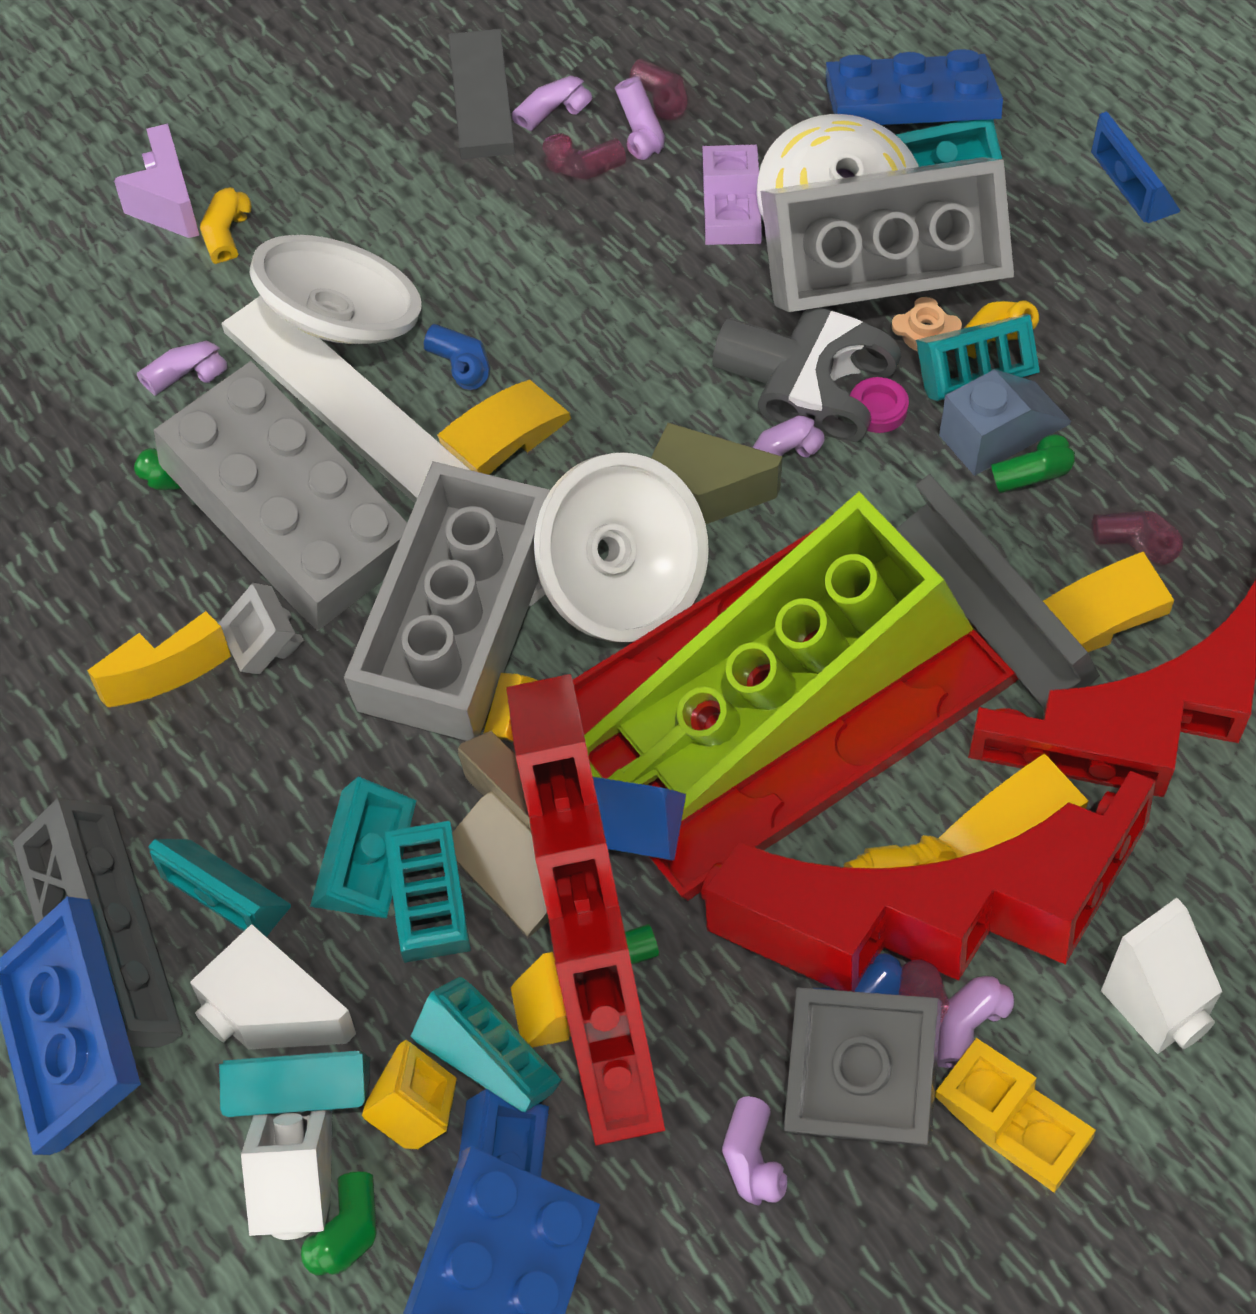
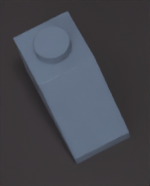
M994 369L945 395L939 436L975 476L990 468L991 464L1001 462L1035 444L1044 437L1070 425L1071 420L1035 381Z

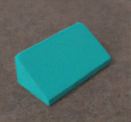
M993 119L959 121L896 135L911 151L919 167L981 157L1002 159Z
M359 776L348 784L341 792L310 907L386 919L392 899V888L384 832L409 828L417 800ZM402 847V848H401L402 856H403V852H404V848H405V847Z
M154 839L148 846L150 849L149 853L161 878L242 931H245L252 924L267 937L291 907L289 902L192 840Z
M361 1051L223 1060V1064H219L220 1111L223 1116L237 1117L358 1108L364 1105L367 1098L370 1079V1057Z

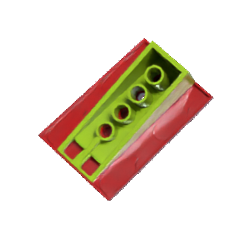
M858 491L819 527L574 678L573 685L593 777L661 787L686 794L675 860L650 857V859L680 896L689 901L701 892L703 882L711 867L717 862L723 864L739 842L766 850L840 801L870 778L877 776L934 736L1000 694L1019 679L1016 673L973 629L945 580Z

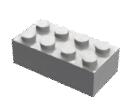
M981 157L761 191L774 306L787 312L1014 277L1004 159Z
M252 361L245 364L154 429L160 466L287 602L317 631L384 580L407 522Z
M432 461L344 676L357 712L465 741L481 734L492 705L500 673H504L539 580L534 555V535L539 512L550 492L549 489Z

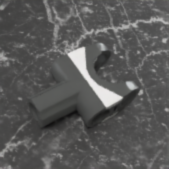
M813 308L807 309L802 313L791 337L733 318H727L718 334L712 363L713 367L766 383L758 401L759 411L764 418L782 423L797 415L806 416L814 420L813 426L819 428L824 433V436L858 442L864 438L872 421L871 413L863 403L849 396L850 392L840 388L834 381L849 374H859L860 370L888 378L896 370L901 359V350L891 336L876 327L834 311ZM865 348L878 351L885 359L876 358ZM837 415L847 417L855 424L842 422L838 419Z

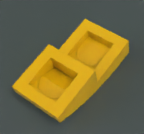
M527 380L485 399L453 421L437 436L440 444L471 471L489 475L520 447L528 453L571 419L570 412L533 381Z
M1143 551L1081 578L1043 600V602L1084 649L1090 652L1110 645L1113 634L1170 614L1174 599Z
M205 611L156 648L138 633L87 671L100 700L107 707H114L149 699L178 688L212 670L230 658L231 654L222 627Z
M1044 753L986 795L938 839L950 846L957 854V858L983 851L1022 834L1046 820L1068 802L1086 809L1088 800Z
M976 1038L938 1087L935 1097L985 1144L1055 1193L1094 1139L1096 1129L1035 1090L1037 1077Z

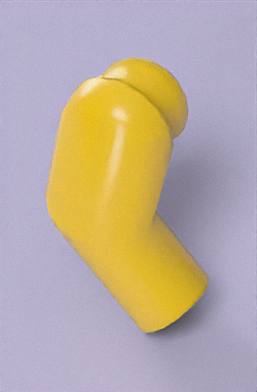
M231 187L224 188L214 194L200 223V231L214 264L237 258L238 251L230 232V226L232 221H245L247 219L245 213L251 212V200L248 195L243 192H235L234 188Z

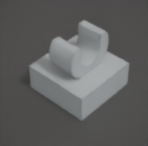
M252 583L218 623L222 627L227 645L240 672L261 674L275 657L285 659L304 641L301 635L295 634L289 622L292 616L287 609L282 608L272 586Z

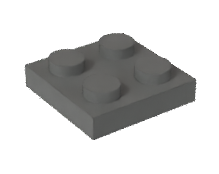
M797 987L784 1131L800 1135L931 1147L942 1002L939 998Z

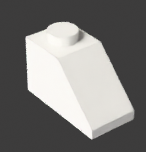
M1178 898L1171 901L1122 937L1101 989V992L1157 1054L1175 1041L1182 1049H1186L1202 1038L1215 1023L1210 1014L1222 993L1220 984L1190 914Z
M252 924L190 982L201 1004V1007L195 1012L196 1016L223 1043L233 1035L248 1050L347 1044L356 1035L349 1010Z
M332 1110L253 1116L241 1152L249 1236L271 1234L278 1239L292 1240L302 1238L311 1232L324 1231L331 1201Z

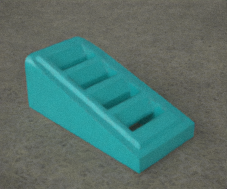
M1024 314L917 339L916 343L923 384L928 398L936 401L944 400L945 395L994 370L991 369L987 340L995 338L1000 366L995 368V370L1018 377L1039 373L1031 315ZM1017 331L1022 362L1011 364L1007 334ZM970 344L975 345L979 369L978 373L973 374L970 371L966 347ZM954 349L959 377L951 379L946 351Z
M444 821L384 832L398 939L404 963L471 951L451 822ZM440 841L441 853L402 859V847ZM444 867L445 876L406 883L405 873ZM447 890L448 900L411 907L409 905L408 897ZM451 914L452 924L413 931L412 921Z
M460 976L433 990L428 996L410 1036L416 1043L521 1112H527L554 1093L562 1079L467 980Z

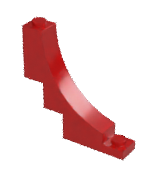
M1256 580L1233 613L1208 637L1180 656L1149 671L1118 681L1089 687L1050 690L1042 719L1027 717L1024 713L1010 708L992 710L979 707L968 758L1022 769L1045 753L1067 778L1120 788L1128 773L1133 771L1156 780L1153 795L1164 797L1175 770L1180 732L1239 743L1251 716L1256 680Z
M567 674L506 687L515 755L530 820L535 860L549 919L555 965L595 1146L666 1131L572 675Z
M1130 771L1116 794L1110 791L1104 794L1096 813L1068 802L1043 822L1005 842L955 859L918 866L893 868L837 867L809 863L772 854L739 842L723 864L717 862L711 867L703 882L701 897L706 903L707 931L839 991L855 992L868 966L874 962L883 948L959 981L989 932L1066 965L1149 822L1156 780Z

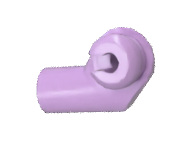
M568 76L538 87L512 112V119L514 123L529 131H533L561 103L566 106L569 113L577 115L592 100V94L582 85L583 80L578 77Z
M640 77L626 79L616 85L615 90L633 131L627 138V147L629 152L637 159L646 160L654 152L657 154L661 152L665 143V135Z
M203 341L170 349L137 372V377L140 383L156 396L193 369L197 372L201 381L209 383L216 376L227 370V362L219 355L218 351L220 348L209 341Z
M797 415L763 431L752 448L779 456L795 448L800 456L809 457L811 454H815L823 445L824 433L819 428L813 426V419Z
M993 976L976 977L942 1005L938 1067L954 1068L973 1043L974 1029L986 1019L995 1022L1000 1020L1001 1017L1006 1018L1009 1016L1014 1006V996L1008 986L1000 984L998 979Z
M747 1096L738 1099L724 1139L722 1152L740 1197L758 1206L762 1203V1200L776 1203L786 1193L787 1175L783 1173L784 1168L778 1162L764 1163L760 1150L771 1111L769 1106L761 1099Z

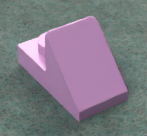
M164 124L147 128L152 151L142 154L146 170L119 176L114 181L123 211L127 215L187 238L199 236L169 126Z

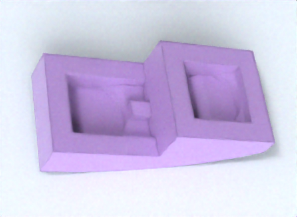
M757 145L702 146L705 245L761 244L762 224L756 191L759 175Z

